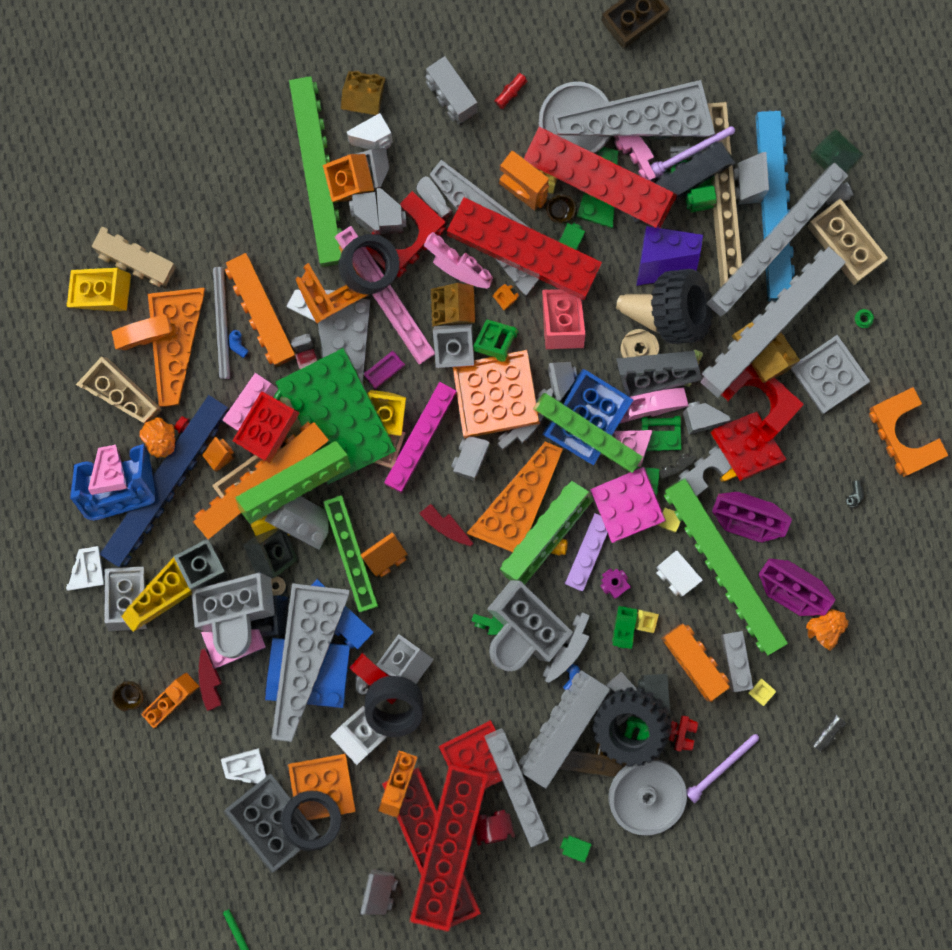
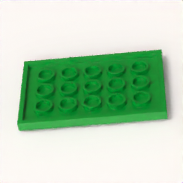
M345 347L276 381L283 398L287 397L293 409L299 412L298 419L301 426L303 427L307 422L310 424L314 422L327 437L328 441L315 452L336 441L348 455L351 467L327 481L328 484L397 451Z

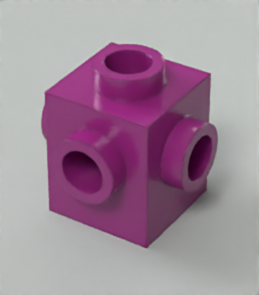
M610 568L602 574L603 579L600 580L602 583L600 587L606 595L610 593L613 599L630 588V585L627 583L628 577L623 570L615 569L613 571ZM612 579L617 581L616 586L611 583Z

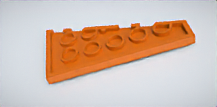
M205 288L148 294L150 318L167 314L169 315L172 328L171 334L153 341L159 407L177 406L180 403Z
M544 442L466 534L513 553L515 547L524 540L527 532L531 529L563 448Z

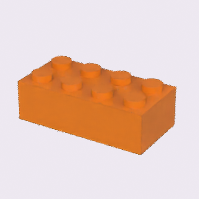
M680 624L661 639L706 701H712L730 688L727 684L730 681L723 672H718L716 669L718 665L712 657H707L704 653L706 651L704 645L693 638L694 632L689 625Z

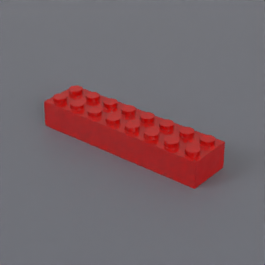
M542 127L538 128L524 157V160L535 168L661 229L677 196L676 193Z
M463 197L447 230V236L582 300H585L602 262L465 197Z
M449 764L410 922L449 932L488 777L487 773Z
M419 767L413 769L397 820L422 875L438 811ZM389 780L382 783L384 789H386ZM464 872L450 927L481 914Z

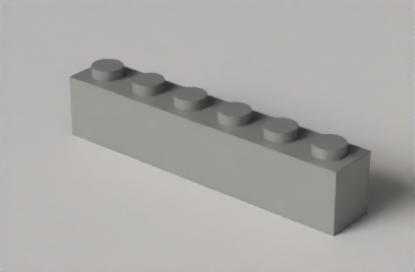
M501 728L485 735L484 738L529 845L533 847L549 840L503 729Z

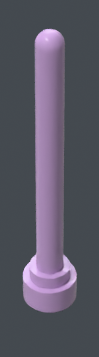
M729 127L665 162L656 161L650 166L656 178L663 175L667 171L666 169L704 150L710 144L716 141L719 142L734 134L735 128Z
M757 734L752 735L697 786L689 787L686 790L688 798L695 804L700 799L701 792L759 740V736Z

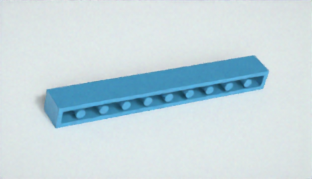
M781 111L758 112L756 115L758 154L762 152L767 153L769 191L761 202L764 239L790 211V209H787V202H789L790 196L789 191H786L788 172H785L784 165H787V155L783 154L786 138L785 135H782L784 117H781ZM790 243L784 247L766 268L768 302L777 301L779 299L777 295L784 288L788 290L791 287L789 283L792 281L795 270L794 265H791L793 247L790 246Z

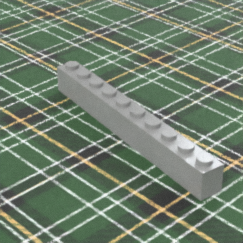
M835 163L828 167L706 304L720 317L724 315L848 175Z
M830 247L824 252L820 250L814 257L816 261L813 264L808 263L802 269L803 274L800 277L796 275L789 283L791 287L788 290L784 288L777 295L779 299L775 303L771 301L765 308L767 312L763 316L759 314L752 322L754 325L743 330L740 334L742 338L738 342L734 340L727 348L729 351L718 356L715 360L717 364L713 368L709 366L703 372L704 378L701 383L717 398L846 263Z

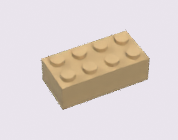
M841 199L807 225L825 250L830 247L846 262L841 270L853 285L888 259Z

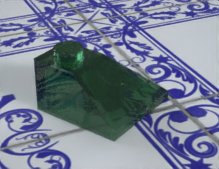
M835 129L813 150L810 157L824 170L835 163L846 173L863 153Z

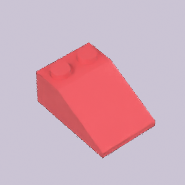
M561 289L542 290L546 349L584 348L585 327L581 299Z

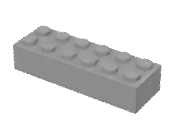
M583 671L577 673L572 679V685L569 690H565L562 694V700L559 705L555 706L551 711V717L548 722L542 725L541 733L537 739L535 738L531 742L530 750L520 759V771L536 783L547 788L610 689Z

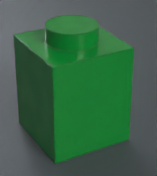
M568 223L559 242L577 250L585 231L578 224L573 223L571 225Z
M568 835L567 838H563L560 848L563 849V855L585 863L591 843Z

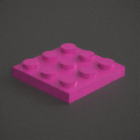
M644 467L591 489L612 543L666 521Z

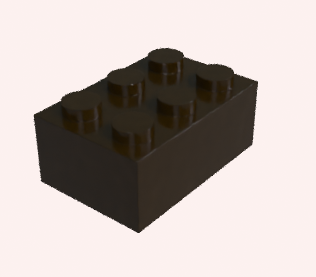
M620 0L602 13L601 22L620 46L625 49L668 17L670 8L663 0Z

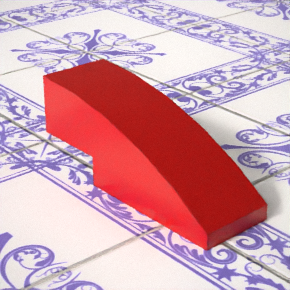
M363 653L350 667L369 686L376 682V680L388 676ZM397 698L386 700L393 704Z

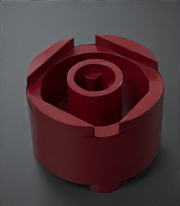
M505 810L494 812L493 817L487 818L486 815L478 816L474 829L477 846H481L483 841H485V845L507 840V835H511V838H514L515 833L510 813L506 814Z

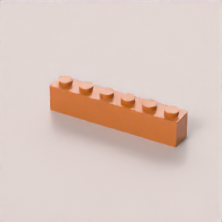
M245 253L226 262L228 268L225 269L229 280L233 278L236 284L233 288L237 297L242 296L244 302L241 305L245 313L249 312L252 317L249 322L253 330L257 329L260 334L257 339L261 347L265 346L268 351L265 355L269 364L274 363L275 367H278L295 359L296 356L247 254Z

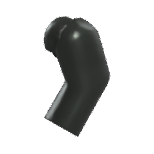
M862 480L852 481L853 492L846 498V504L850 507L857 506L864 498Z

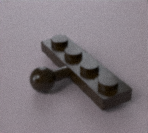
M599 742L597 743L596 754L570 751L559 769L615 777L621 769L627 766V763L623 762L620 765L616 763V759H609L607 756H604V752L599 748L601 745Z

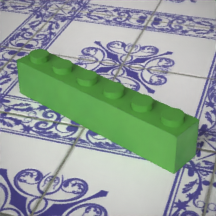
M546 393L542 394L533 410L628 472L633 473L643 456Z
M336 441L235 497L240 512L250 524L260 520L267 514L349 469L351 466L348 455Z
M573 481L565 486L559 497L550 504L546 513L540 516L537 524L527 532L524 540L515 547L510 557L504 560L500 568L503 575L510 581H521L525 585L593 502L590 492Z
M339 496L323 501L359 612L362 613L377 608L378 604L364 560L361 557V551L343 497Z

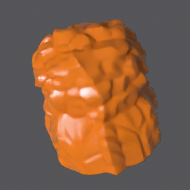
M160 417L145 422L139 434L151 456L165 458L172 454L175 448V429L173 425L164 422Z
M829 609L826 615L812 618L807 623L808 637L816 636L820 644L831 651L838 643V638L845 632L849 622L844 612Z

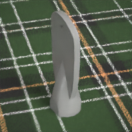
M427 176L423 177L417 185L418 193L445 220L453 211L446 206L442 194L432 180Z

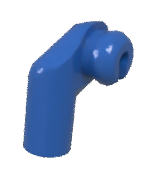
M234 330L229 335L230 349L244 359L249 351L241 344V332Z
M572 664L566 670L569 673L570 679L563 686L565 690H569L573 677L580 672V668L575 666V664Z

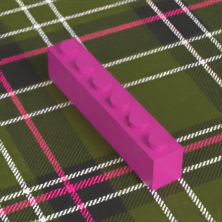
M439 382L384 482L385 485L402 494L455 398L456 390Z

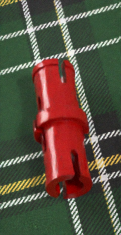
M518 73L515 79L509 85L507 84L503 92L494 100L495 104L503 109L513 97L515 98L518 95V91L528 82L525 76Z

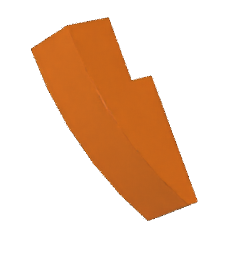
M169 315L145 319L112 331L115 349L128 350L137 345H146L171 334L172 328Z

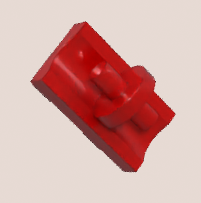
M681 715L678 730H676L678 722L672 721L669 741H674L675 734H677L674 750H692L694 740L686 739L685 733L686 731L696 733L698 722Z

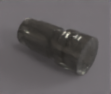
M834 712L828 716L829 720L826 719L824 721V726L818 730L814 738L809 742L821 753L834 742V737L837 733L840 734L842 732L841 729L848 725Z

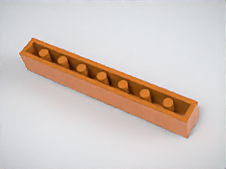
M307 422L300 428L301 433L295 437L293 434L284 441L287 445L282 449H278L271 463L262 459L255 465L256 470L252 474L249 471L239 478L242 481L237 486L232 484L225 490L226 495L220 499L218 496L209 503L211 507L207 511L202 509L194 515L196 520L193 522L207 539H210L241 513L235 497L310 456L328 441L327 437L314 422L312 424Z

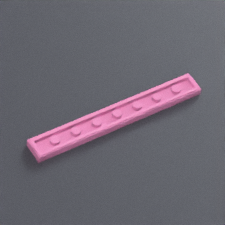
M350 226L337 234L335 239L341 248L344 249L358 235ZM361 247L353 253V266L362 279L369 282H377L382 279L384 275L366 247ZM391 285L378 293L372 294L418 364L435 355L434 350Z

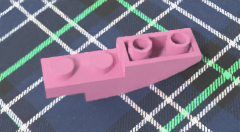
M614 136L616 139L614 143L618 151L622 150L623 154L631 152L630 158L633 164L637 163L640 169L638 171L639 176L654 182L656 176L649 164L653 161L654 156L640 136Z
M434 232L427 237L424 246L435 255L433 263L440 269L467 284L486 289L490 287L493 277L487 269H483L477 263L475 258L469 256L466 252L460 257L455 249L450 248Z
M667 389L630 397L633 399V402L620 423L649 415L653 417L688 407L685 389Z

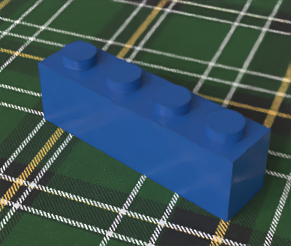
M316 580L311 585L325 587L319 580ZM347 606L344 607L335 634L337 636L342 634L346 638L344 642L350 645L352 650L355 647L359 650L374 632Z

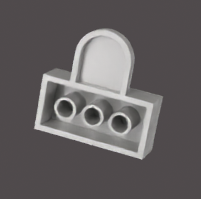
M262 573L192 590L195 628L204 632L213 631V643L216 651L227 658H238L248 650L252 640L250 621L275 615L271 578Z
M511 580L487 609L504 625L490 645V658L493 664L501 670L515 671L521 668L532 654L539 660L550 662L573 633L521 581Z

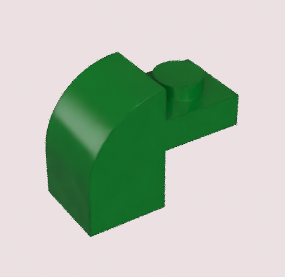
M618 606L612 636L613 646L622 649H632L637 609Z
M473 614L471 622L475 623V627L485 629L486 626L490 627L488 635H497L504 627L494 616L490 619Z

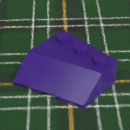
M646 226L636 286L655 283L657 278L667 271L683 269L697 271L703 235Z

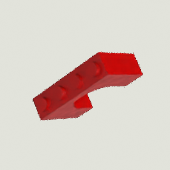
M413 191L400 205L401 210L405 211V214L417 225L419 235L412 246L397 250L400 262L396 276L398 278L406 272L405 267L409 263L414 264L420 257L418 254L422 250H427L424 246L427 237L432 232L437 236H441L446 230L444 228L446 226L445 221ZM366 247L375 263L386 271L382 256L376 250Z
M751 364L721 394L722 397L729 401L744 386H755L764 391L770 401V412L757 428L770 440L780 432L804 405L798 397L793 395L777 379L773 378L763 383Z

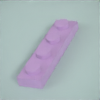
M596 513L592 518L565 582L566 585L582 592L608 533L602 517Z

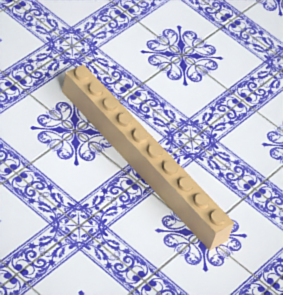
M708 103L716 135L729 128L727 103ZM730 136L718 143L723 142L731 154ZM732 165L710 179L711 185H714L717 199L713 214L720 288L742 264Z

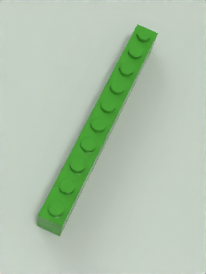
M311 76L289 80L319 261L321 267L339 264L341 251L335 236L341 233L342 229L337 228L336 221H340L339 212L334 210L333 203L336 202L331 200L323 165L330 163L329 155H325L324 148L328 147L326 136L322 137L321 130H324L323 118L319 119L318 112L321 111L320 100L315 98V94L318 93L317 82H313Z
M686 478L665 489L667 493L664 495L669 505L673 504L677 509L674 512L680 522L683 520L687 525L684 528L690 538L694 537L697 541L695 547L700 554L704 553L707 557L705 563L710 571L715 570L718 575L715 579L720 587L725 586L728 591L726 593L728 600L731 604L735 602L738 607L736 610L741 620L745 618L748 623L746 628L751 636L755 635L758 639L756 644L762 653L765 651L767 655H770L788 644Z

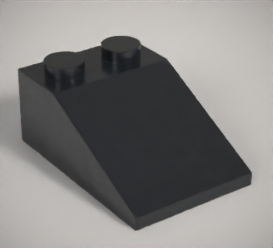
M273 596L275 615L250 621L251 629H259L262 638L285 636L289 612L288 597Z

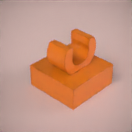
M504 284L493 294V297L503 310L509 308L519 296L518 293L515 295L512 293V285L507 286Z

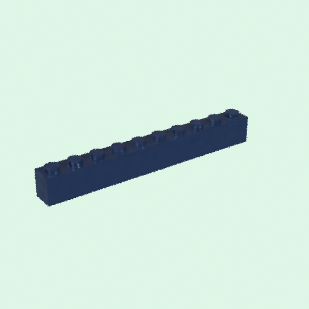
M210 395L207 396L175 443L174 452L164 459L153 475L155 501L150 505L128 512L100 553L101 556L119 568L126 567L132 560L131 554L134 550L137 551L143 543L141 540L145 534L148 535L152 531L154 520L162 516L165 511L163 507L167 502L170 503L176 495L175 489L184 484L187 478L185 475L188 470L192 471L194 469L199 454H204L208 448L207 443L210 438L214 439L218 434L219 429L217 428L220 423H225L223 419L230 410L228 407Z

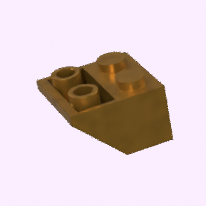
M349 71L342 89L341 109L378 115L386 77H381L377 74H363L359 71Z
M454 283L431 289L432 326L475 323L474 286Z

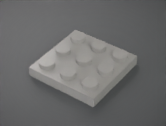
M838 335L802 358L791 368L793 374L822 414L870 382Z

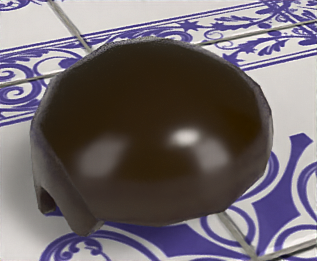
M564 194L554 196L548 201L546 206L547 216L553 222L559 224L573 219L577 210L574 200Z
M133 681L119 684L112 693V701L115 707L124 712L135 710L144 700V692L141 686Z

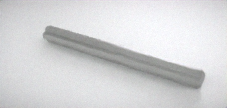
M214 267L220 379H229L230 367L223 267Z

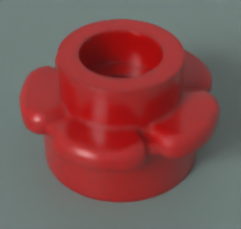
M182 416L177 421L174 429L178 431V434L184 432L189 424V418L186 419Z

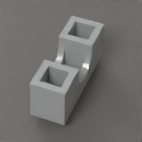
M718 445L708 452L710 454L708 458L704 460L701 457L696 461L694 469L691 471L686 469L679 475L680 480L686 478L696 496L708 487L703 480L705 469H715L722 476L732 468Z
M743 631L721 635L724 654L728 662L731 692L753 689Z

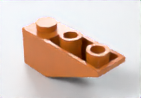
M217 437L213 439L203 454V457L215 472L235 459L232 456L234 451L224 439L219 440Z
M186 672L177 678L141 715L155 728L197 690L199 685Z
M402 751L398 752L379 812L398 817L417 756Z

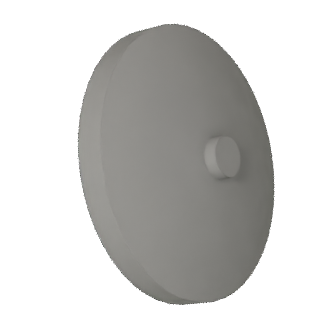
M584 82L563 84L554 89L545 99L540 110L539 127L557 135L553 115L610 101L600 89ZM558 135L594 154L600 151L611 137Z
M658 759L650 763L646 761L643 766H637V763L633 767L625 766L615 776L609 790V806L614 818L624 829L638 835H654L670 828L682 815L687 800L686 786L680 774L670 764Z

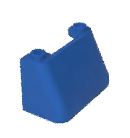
M144 444L133 447L129 455L131 460L122 462L126 489L91 495L88 488L94 463L82 462L74 465L70 499L86 519L93 521L150 505L155 501V487L150 455Z

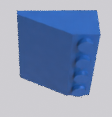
M582 369L562 404L612 436L633 399L587 370ZM550 421L542 434L592 465L595 464L601 454L552 421Z
M272 638L265 700L277 701L284 638ZM330 643L307 704L343 708L346 696L350 645Z

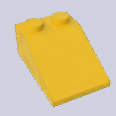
M119 268L71 270L67 307L102 311H127L131 274Z

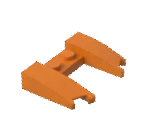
M309 263L303 267L306 272L302 278H296L301 294L316 323L371 295L359 294L347 285L327 295Z

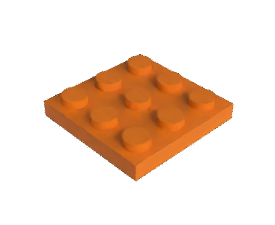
M346 754L288 764L293 797L304 791H320L329 795L336 802L341 814L356 812ZM307 801L298 806V809L307 820L330 817L328 810L318 802Z

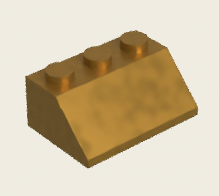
M751 322L732 335L733 339L738 342L742 338L740 334L746 327L751 328L754 323ZM780 332L754 359L751 365L762 382L765 383L788 372L800 359Z

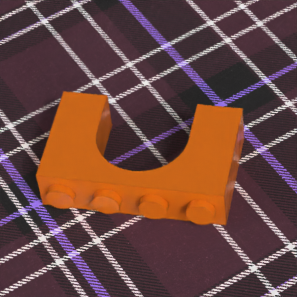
M512 150L500 165V171L504 174L499 179V184L534 211L538 207L541 209L547 201L549 178Z
M914 387L869 409V417L873 423L877 424L879 428L877 430L881 440H885L888 446L886 450L891 458L894 457L897 463L895 468L903 477L948 456L940 438L920 448H908L902 445L896 437L895 424L897 419L902 414L922 404Z

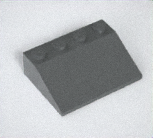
M271 773L226 808L223 813L270 873H273L301 849L293 846L283 833L281 817L286 804L291 799ZM297 807L292 815L294 831L306 840L315 839L319 834Z

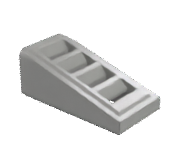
M310 334L295 337L291 342L297 353L314 347Z

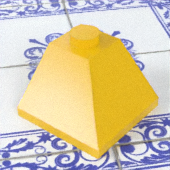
M370 390L368 394L388 433L402 436L406 397L390 392Z

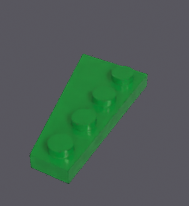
M606 147L598 151L597 155L617 164L618 151ZM584 192L577 218L612 229L614 206Z

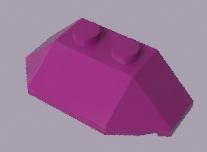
M738 491L718 494L712 509V513L725 531L758 542L785 537L792 518L774 503Z
M769 558L759 572L766 595L799 616L826 615L836 600L821 580L788 560Z

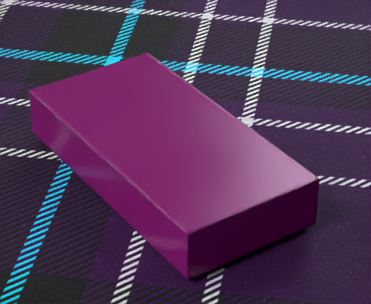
M391 351L363 375L377 389L402 369L405 364L394 351Z

